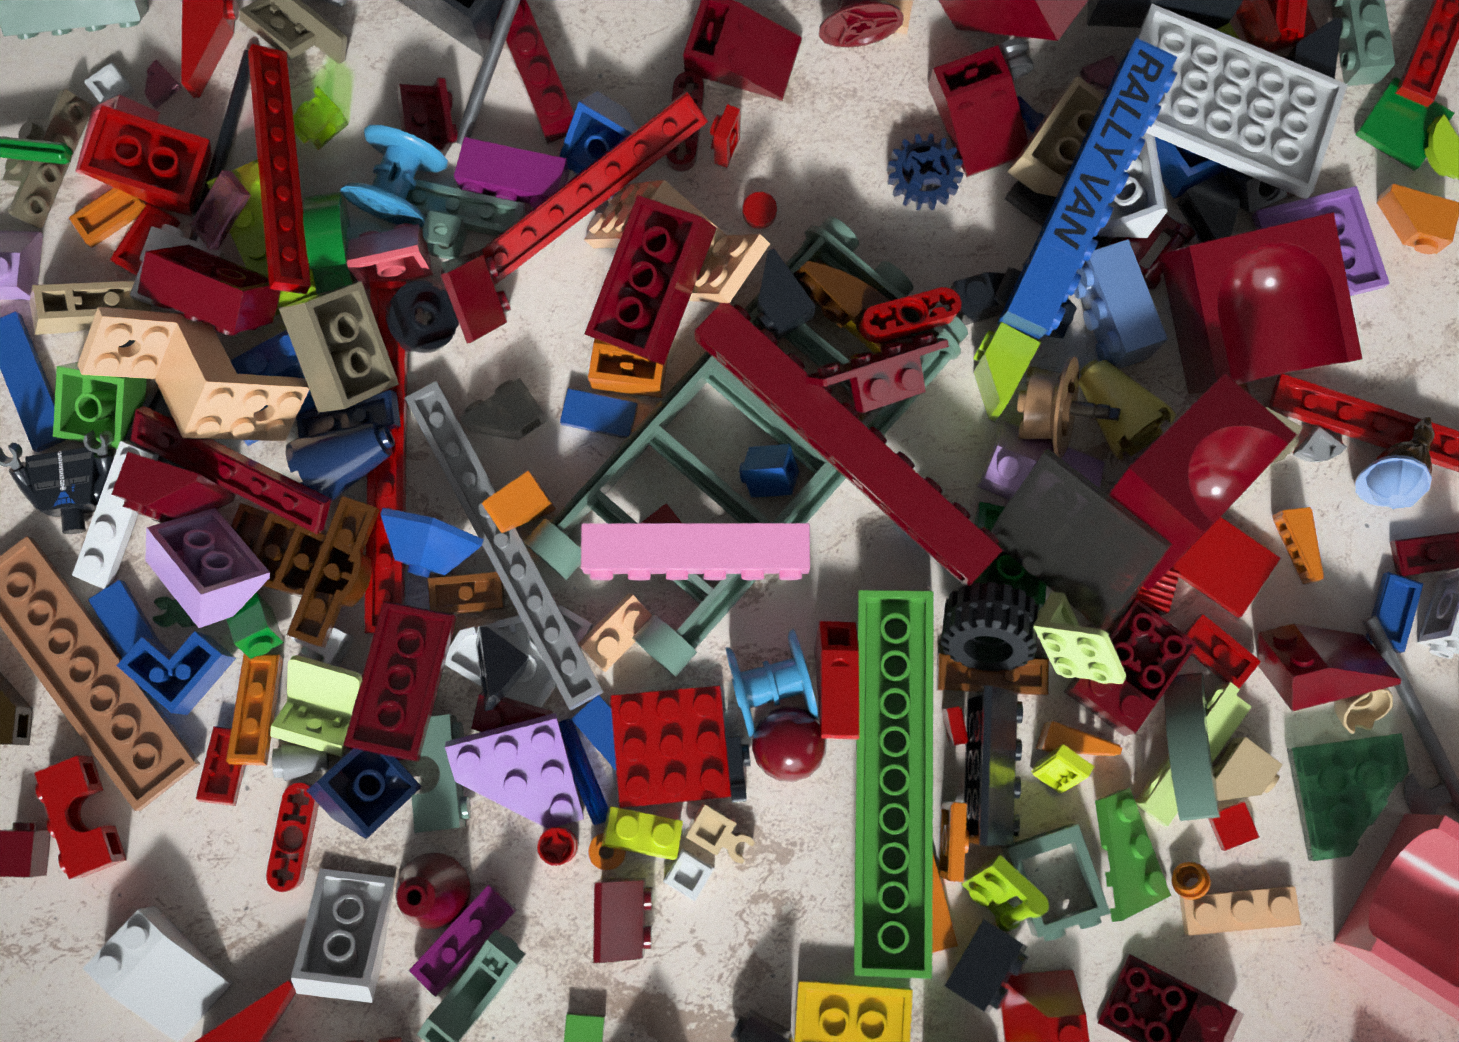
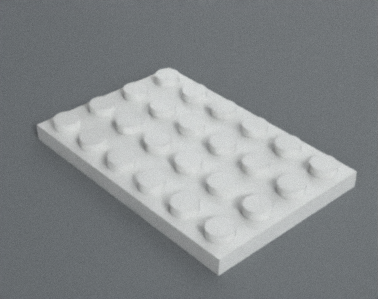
M1151 4L1137 38L1178 56L1172 70L1178 73L1167 94L1164 93L1158 105L1162 106L1154 124L1152 127H1148L1146 133L1307 200L1314 191L1348 84Z

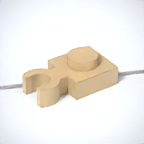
M704 802L684 833L686 838L716 856L722 847L726 848L730 858L742 864L745 859L735 852L736 845L740 842H746L753 847L755 844L754 840L746 833H732L736 822Z

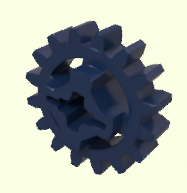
M930 133L927 141H922L921 136L915 134L912 144L904 139L901 143V150L894 148L891 156L893 160L889 161L887 171L891 173L888 175L887 183L888 185H896L893 191L894 197L901 194L905 196L903 205L907 206L911 201L916 202V210L920 211L923 203H927L930 210H934L937 200L946 205L950 198L949 194L956 195L959 188L957 184L961 183L964 174L958 171L961 169L963 161L962 159H953L957 148L953 147L947 150L945 148L947 139L943 138L939 143L934 142V135ZM940 161L944 163L946 169L942 168ZM924 170H928L925 175L921 174ZM903 174L908 176L909 184L906 182Z

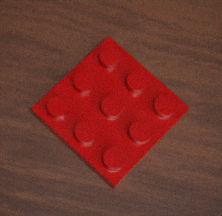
M721 686L610 695L619 808L731 797Z

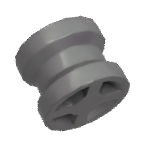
M1011 39L998 45L1012 80L1021 78L1033 70L1032 59L1027 57L1026 54L1028 45L1025 39Z

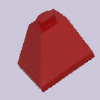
M1073 969L1020 973L1018 976L1014 974L1010 976L1005 985L1009 993L1000 1007L1004 1042H1090L1087 1015Z

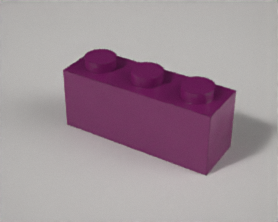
M464 137L454 178L461 190L527 203L532 208H535L567 183L570 171L566 158Z

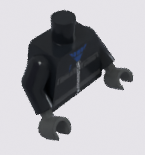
M91 430L84 437L83 443L85 447L26 456V462H21L19 459L22 456V447L12 442L8 446L13 454L12 458L6 456L0 447V465L11 467L9 469L10 475L35 509L52 517H61L63 534L83 533L86 531L84 513L95 512L114 460L112 450L107 448L113 441V435L110 431L104 430L100 433V440L102 442L100 443L95 437V432Z

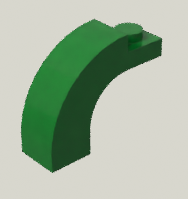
M341 192L305 197L303 204L304 235L309 268L313 272L316 293L320 294L354 283L352 272L349 270L346 261L348 252L347 227L351 226L345 197Z

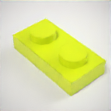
M611 806L607 811L602 846L675 860L678 856L683 821Z

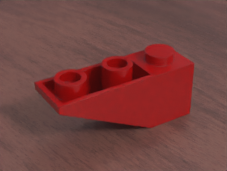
M819 621L814 656L821 738L859 739V647L856 622Z

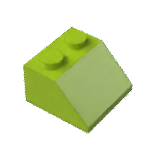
M1002 322L995 333L988 330L973 358L979 362L973 373L988 419L993 422L998 419L1009 403L1041 343Z

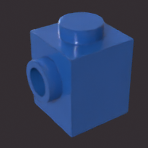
M779 444L749 447L744 462L740 464L739 473L742 483L747 485L751 498L792 495L799 469L791 445Z

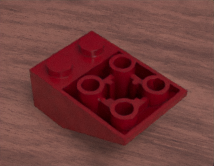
M701 0L683 53L684 72L693 71L703 79L783 101L802 37L738 1Z
M996 45L933 68L928 89L953 147L957 148L956 155L958 159L963 161L962 169L966 178L1014 161L1028 142L1012 76L999 46Z
M1137 599L1108 633L1126 673L1124 682L1122 684H1104L1091 679L1074 677L1064 690L1067 695L1123 736L1137 733L1198 645L1197 642Z
M1129 954L1099 1018L1098 1024L1131 1042H1232L1244 1014L1234 1007Z

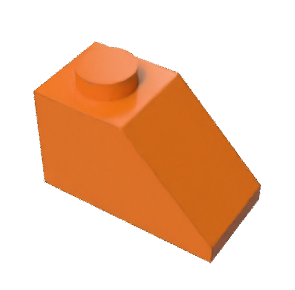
M1391 184L1378 196L1377 204L1402 244L1414 247L1419 253L1437 254L1453 242L1459 218V202L1397 184Z

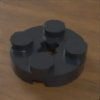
M412 281L403 285L387 303V325L392 336L399 342L402 349L408 352L431 353L442 349L454 337L459 322L445 289L441 291L439 288L432 286L433 283L428 281ZM417 309H421L424 314L429 313L431 315L427 325H422L421 322L416 320Z

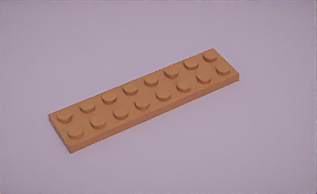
M26 536L0 556V627L134 811L143 810L199 766L200 762L149 693L116 666L122 660V657L35 539Z

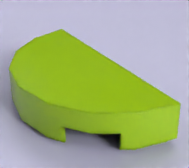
M1444 114L1436 117L1428 127L1427 131L1430 134L1425 154L1430 166L1438 175L1459 180V137Z

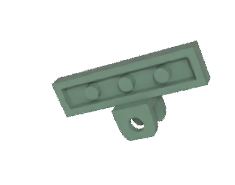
M416 179L415 189L409 190L406 200L416 206L425 217L423 237L425 242H427L430 255L449 260L460 256L468 235L466 230L498 236L522 218L526 211L524 203ZM439 245L446 246L448 249H442Z

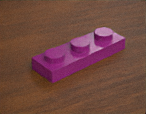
M491 884L488 885L408 971L434 997H437L481 950L495 930L499 931L517 909Z

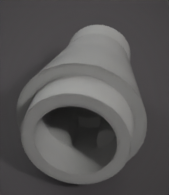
M282 744V748H273L272 766L274 778H284V781L319 770L329 769L328 753L306 746Z

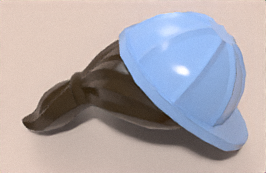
M1430 417L1423 418L1415 425L1412 440L1396 443L1389 447L1374 462L1361 471L1355 483L1356 493L1362 500L1369 504L1381 507L1387 506L1394 510L1413 506L1429 490L1432 479V462L1429 450L1435 436Z

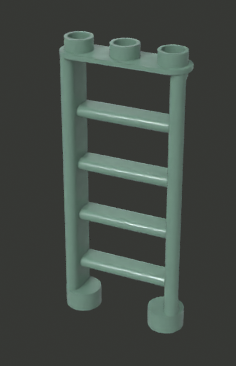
M828 216L819 227L811 225L805 232L806 239L802 246L786 262L787 267L793 274L807 261L816 263L820 259L827 266L844 271L862 280L891 301L907 297L914 289L910 279L892 263L882 261L875 269H872L853 252L859 246L858 238L847 225L832 216ZM760 292L745 307V310L751 316L750 322L756 328L759 326L756 315H758L757 309ZM902 309L906 314L905 320L909 322H918L920 320L919 314L914 309ZM957 316L949 324L911 334L915 336L922 333H933L935 338L948 339L949 347L920 356L925 388L950 360H955L961 354L959 344L968 335V330ZM805 323L784 336L785 339L818 366L833 362H839L840 365L850 362ZM705 351L565 507L550 521L544 518L523 542L553 570L567 580L581 564V549L567 536L591 510L607 524H638L605 494L649 446L739 523H807L846 478ZM850 379L838 382L853 395ZM706 383L716 389L779 444H790L794 457L815 474L773 522L768 520L664 430ZM920 394L871 410L862 423L868 429L873 426L885 435ZM688 574L687 580H672L700 605L676 632L658 616L653 614L632 639L676 677L697 654L695 649L756 580L741 579V574H726V579L721 580L714 589L697 574Z

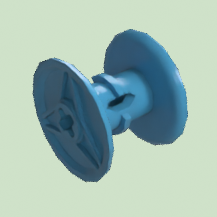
M369 125L365 127V139L375 150L383 155L381 163L373 168V173L376 176L372 185L350 182L340 188L341 194L359 209L379 219L396 225L409 223L413 225L419 224L420 228L423 227L425 223L424 215L416 206L408 202L406 197L409 190H414L416 187L414 177L417 170L440 172L447 168L448 160L431 144L402 130L384 125Z
M794 629L788 634L792 658L773 664L764 661L763 667L740 672L734 651L729 647H725L735 695L741 708L749 737L755 731L750 708L771 702L774 703V706L780 705V700L802 694L809 714L818 719V710L812 684Z

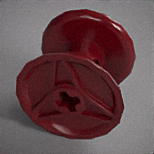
M839 0L837 2L839 9L827 15L820 24L819 37L824 43L834 47L852 48L866 46L894 34L902 26L904 15L898 6L887 1Z

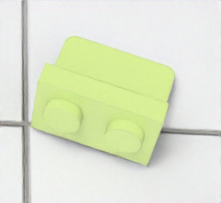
M1051 592L1045 605L1040 608L1038 618L1033 627L1056 674L1067 678L1091 679L1104 684H1122L1126 678V673L1107 632L1101 629L1079 626L1064 593Z
M299 655L292 656L288 662L287 702L271 725V737L342 757L347 748L343 744L362 682L361 675L355 671Z

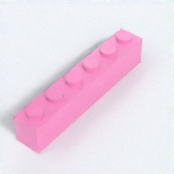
M810 523L582 524L581 570L584 574H590V579L612 580L613 574H628V579L650 580L651 574H666L667 580H687L688 574H703V579L725 580L726 574H741V579L762 580L764 579V574H779V579L799 580L802 579V574H808L810 570Z

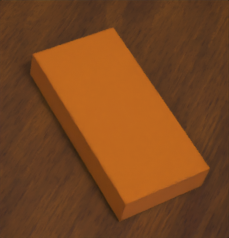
M113 187L68 218L85 243L93 248L135 220L146 203Z

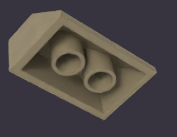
M362 281L310 296L279 308L318 413L346 409L399 384Z

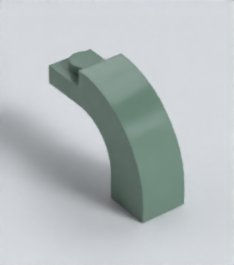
M495 930L486 940L463 976L426 1019L417 1035L425 1042H461L522 963V959L526 954L519 949L516 942Z

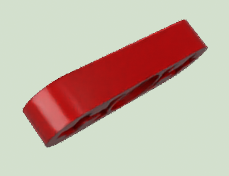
M940 287L874 305L865 311L859 324V330L867 341L882 343L943 326L955 319L961 309V299L954 290ZM938 301L942 305H948L950 307L948 311L944 307L935 308ZM904 308L914 309L919 314L920 320L918 322L905 320L901 310ZM873 319L877 323L886 322L882 330H880L878 325H871Z
M310 783L291 784L282 795L266 871L268 885L277 892H287L298 888L305 877L319 804L306 791L312 786ZM303 789L304 796L309 797V803L300 807L299 816H307L306 822L302 820H288L289 814L297 815L298 803L293 802V796L300 794ZM290 826H297L303 834L302 842L295 848L289 847L284 841V833ZM281 852L285 854L299 853L298 859L294 858L289 861L288 871L294 873L293 879L286 880L285 884H283V878L277 876L278 869L286 867L288 857L280 858Z

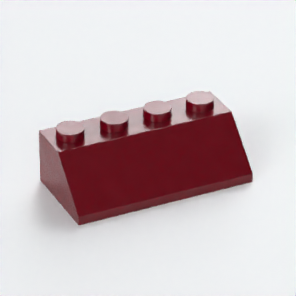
M637 195L584 334L664 366L717 228L701 216Z

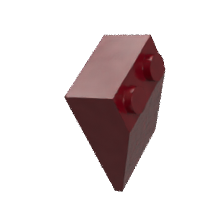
M1295 623L1258 632V659L1261 661L1258 667L1292 712L1401 684L1399 675L1363 634Z

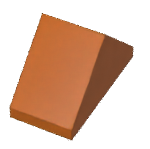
M529 471L494 493L482 503L501 533L552 513L556 509L543 487Z

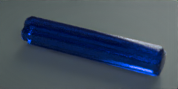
M564 719L559 721L573 777L591 822L594 825H599L606 821L608 805L571 719Z

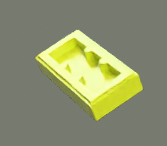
M1062 744L1037 761L1031 773L1056 792L1062 794L1088 778L1095 766Z

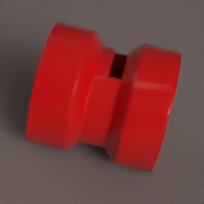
M554 827L546 830L540 836L537 843V851L540 858L546 864L560 866L575 857L578 851V839L571 829Z

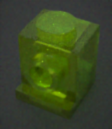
M317 86L313 89L316 96L298 107L293 115V120L295 123V136L303 144L309 141L317 150H320L347 127L349 123L339 107Z

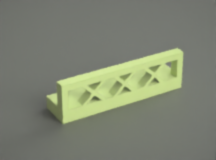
M1231 682L1217 685L1206 700L1207 709L1205 711L1211 763L1214 762L1252 707L1236 695L1240 689ZM1169 754L1135 800L1139 808L1163 826H1169L1178 813Z

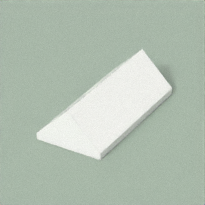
M1145 133L1142 137L1146 140L1137 159L1132 161L1127 171L1124 170L1130 174L1121 193L1116 195L1111 204H1108L1114 207L1105 227L1101 228L1098 232L1099 236L1148 238L1167 213L1155 136Z

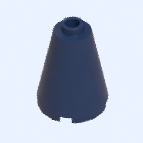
M373 422L296 438L286 445L285 455L290 472L298 471L303 481L301 484L331 498L332 502L390 457L395 441L392 433L386 426L381 427L378 423Z

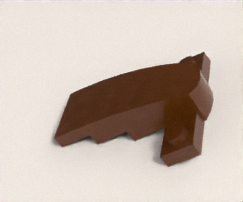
M342 496L328 532L324 535L322 533L315 534L283 517L240 502L231 527L270 572V578L263 584V587L301 597L286 635L325 649L341 607H353L363 597L369 586L372 574L371 559L364 555L363 552L380 510L378 508Z

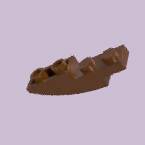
M807 261L793 273L807 295L822 309L824 316L829 321L836 323L840 328L852 321L860 333L859 324L865 311L871 306L891 301L862 280L824 264ZM901 310V314L904 318L906 314ZM873 319L871 325H878L880 330H882L886 322L877 323ZM907 335L874 344L881 350L883 345L901 342L904 345L912 342V339Z

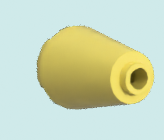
M1095 359L1081 369L1079 386L1087 402L1095 403L1096 405L1106 404L1112 408L1121 409L1118 421L1096 418L1112 453L1119 460L1123 459V452L1126 451L1132 456L1156 440L1163 433L1160 426L1165 420L1170 425L1175 420L1176 413L1168 404L1109 361L1102 360L1098 362Z

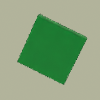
M1394 77L1355 135L1415 172L1427 157L1425 148H1428L1430 132L1427 130L1436 117L1444 114L1448 121H1450L1455 113L1436 101H1433L1426 107L1396 94L1400 79Z

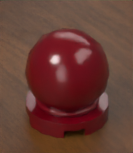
M784 706L770 711L759 721L753 734L752 752L756 764L766 775L778 781L796 782L809 777L821 766L826 755L827 738H821L820 722L817 718L812 717L808 711L800 707Z

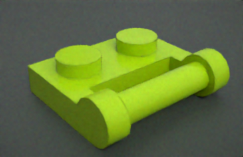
M1001 855L969 873L961 884L969 891L970 897L977 904L988 908L995 915L997 926L1005 932L1016 929L1021 921L1029 917L1037 918L1044 915L1049 908L1046 896ZM1018 896L1023 903L1013 907L1007 900Z

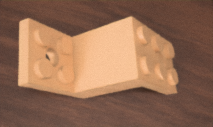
M665 180L625 185L607 199L609 205L604 212L598 213L589 223L587 228L589 233L584 241L594 249L617 248L637 195L706 219L717 229L689 301L730 303L770 245L760 234L726 235Z
M98 307L77 364L81 375L155 379L182 438L286 441L309 391L305 378L237 374L212 324L205 321H192L185 318L183 314ZM129 340H136L131 346L119 347Z

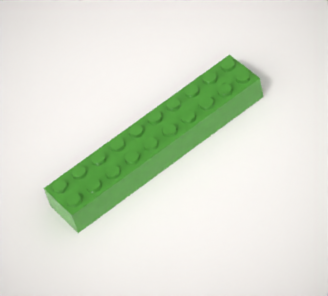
M859 590L860 736L857 739L854 976L932 979L934 591Z

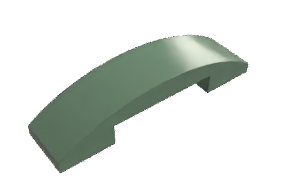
M1202 672L1177 675L1164 692L1170 767L1179 819L1186 821L1220 817L1209 746L1205 711L1207 709L1204 675Z

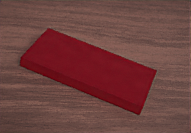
M383 601L344 746L419 762L457 619L455 615Z

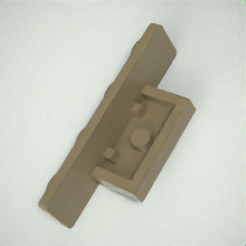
M256 0L240 9L239 20L275 49L287 52L289 60L316 46L336 63L340 64L345 61L346 35L301 0Z
M61 89L48 119L28 118L27 122L21 126L18 137L66 143L68 147L72 148L74 154L93 107L90 103L69 90ZM8 158L5 163L6 171L2 180L18 187L10 206L9 214L35 228L41 229L44 226L70 163L57 164Z

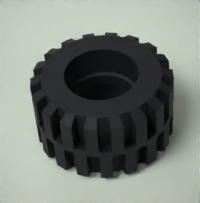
M978 582L972 583L971 586L964 585L959 587L958 591H953L949 594V599H946L941 638L943 650L955 662H961L963 666L976 668V670L1001 671L1022 667L1027 664V661L1035 657L1037 650V633L1033 626L1038 618V605L1035 604V600L1031 596L1026 595V592L1021 589H1014L1007 584Z

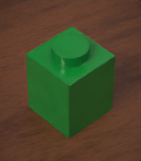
M257 592L233 617L226 619L234 644L250 659L264 655L272 648L284 643L273 608Z

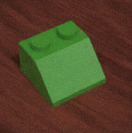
M78 362L57 366L53 437L83 442L85 435L93 430L97 441L102 443L100 433L107 430L113 435V441L107 447L118 449L120 441L124 440L134 422L136 409L142 407L145 402L147 378L81 375L77 366Z

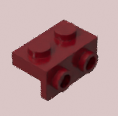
M438 77L433 86L399 84L396 89L401 130L431 144L445 156L452 144L457 140V126L455 122H452L450 113L453 97L452 92L447 90L446 79Z

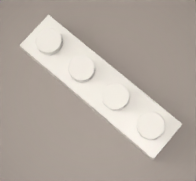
M120 441L72 574L74 577L103 589L114 583L138 516L137 512L122 507L124 500L111 495L126 454L131 452L156 461L159 458L158 454L129 441Z

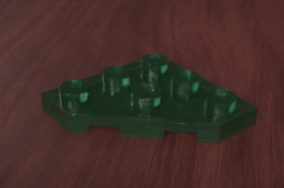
M1402 733L1287 748L1308 861L1349 857L1354 853L1359 845V839L1367 827L1373 825L1388 803L1387 798L1397 783H1401L1410 771Z

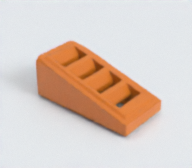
M1311 507L1282 510L1272 515L1275 526L1302 584H1311L1322 580L1324 575Z
M1055 721L1043 724L1036 746L1037 750L1052 752L1064 744L1077 754L1101 756L1121 755L1123 749L1119 744Z

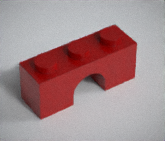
M74 756L34 772L37 780L35 791L39 800L44 803L49 817L46 821L47 829L50 835L56 839L60 851L58 863L61 870L67 874L68 879L87 877L127 860L115 825L100 826L91 830L85 826L81 819V808L86 799L104 791L93 756Z

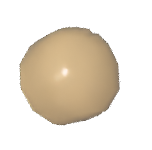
M1388 688L1337 700L1334 701V711L1342 725L1351 734L1355 733V727H1361L1370 731L1375 720L1383 718L1393 707V694Z

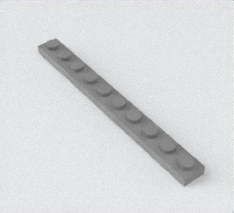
M435 381L405 397L477 536L484 539L482 545L568 708L573 710L604 693L517 529L514 528L501 533L482 505L484 500L496 493V490L438 382Z

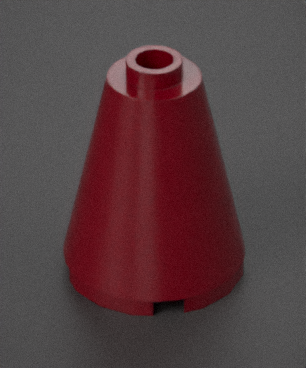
M438 852L422 854L412 859L403 868L398 877L395 892L397 905L403 916L412 924L424 929L443 928L453 923L467 908L471 895L470 878L460 863L452 856Z

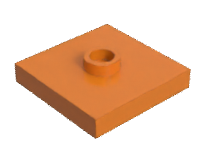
M943 801L941 803L938 873L941 878L950 882H964L965 853H968L969 831L966 830L967 803Z

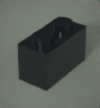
M983 919L946 982L945 987L983 1012L990 1013L992 1008L999 1010L1009 993L1005 985L1012 974L1018 976L1029 956L1024 954L1027 946Z

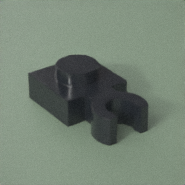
M741 737L726 738L732 803L747 801L744 767L751 766L749 744L741 745Z

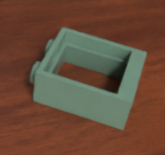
M1070 823L1014 842L1013 845L1001 847L1005 860L1028 880L1022 860L1068 844L1072 845L1093 905L1043 922L1041 916L1027 918L1031 934L1038 938L1043 937L1044 941L1061 938L1066 935V928L1078 924L1080 929L1096 926L1102 923L1100 917L1110 914L1079 824Z

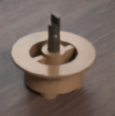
M1070 356L1061 373L1029 366L1026 376L1027 391H1020L1017 403L1018 412L1024 413V417L1020 421L1019 438L1052 439L1055 456L1062 458L1070 443L1075 416L1119 420L1120 408H1112L1106 404L1096 405L1095 403L1078 401L1079 363L1077 357Z

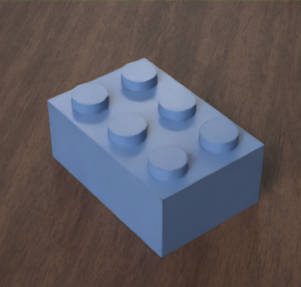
M1127 239L1094 250L1089 261H1085L1082 268L1076 272L1082 275L1074 295L1082 301L1085 309L1083 318L1087 329L1094 332L1097 340V356L1100 361L1107 360L1118 369L1148 360L1168 338L1130 242Z

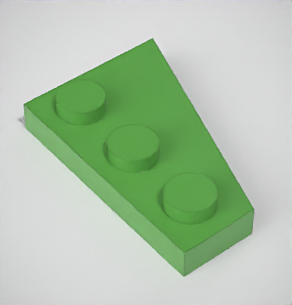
M1130 788L1119 790L1095 801L1101 847L1108 852L1110 872H1105L1107 887L1113 888L1115 907L1110 908L1112 922L1123 921L1171 896Z

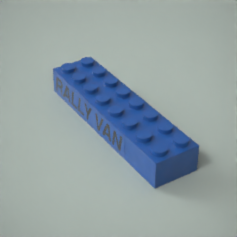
M1138 38L1134 40L1115 71L999 317L998 325L1002 322L1037 341L1044 334L1049 336L1053 329H1057L1066 309L1060 306L1062 302H1066L1069 295H1073L1081 280L1082 275L1076 272L1082 268L1085 261H1089L1097 246L1098 241L1092 238L1093 236L1096 237L1100 229L1105 227L1113 212L1114 207L1108 204H1111L1116 195L1121 193L1130 174L1124 170L1127 171L1132 161H1135L1139 156L1146 141L1142 137L1148 127H1152L1162 107L1158 104L1164 93H1168L1178 72L1172 70L1178 56Z

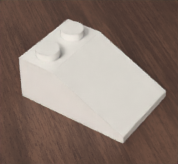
M320 868L291 975V980L297 994L373 1003L382 965L395 883L394 878Z
M156 906L138 909L83 967L111 997L176 1042H180L233 985V982Z

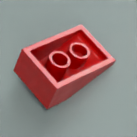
M101 105L79 171L154 206L192 217L196 200L199 198L213 153L210 139Z

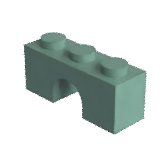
M447 714L431 716L420 757L427 756L433 759L439 767L440 777L437 785L431 791L411 795L415 833L466 827V819L471 818L470 799L468 796H464L463 785L455 782L445 750L446 741L464 737L462 722H457L455 715Z

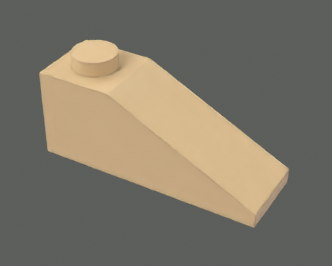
M135 281L32 285L29 301L35 335L73 333L90 329L98 307L151 311V306L131 298L130 293Z

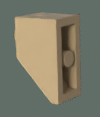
M1233 738L1212 768L1213 776L1216 780L1218 801L1258 796L1270 792L1279 781L1280 776L1277 773L1283 764L1248 738Z

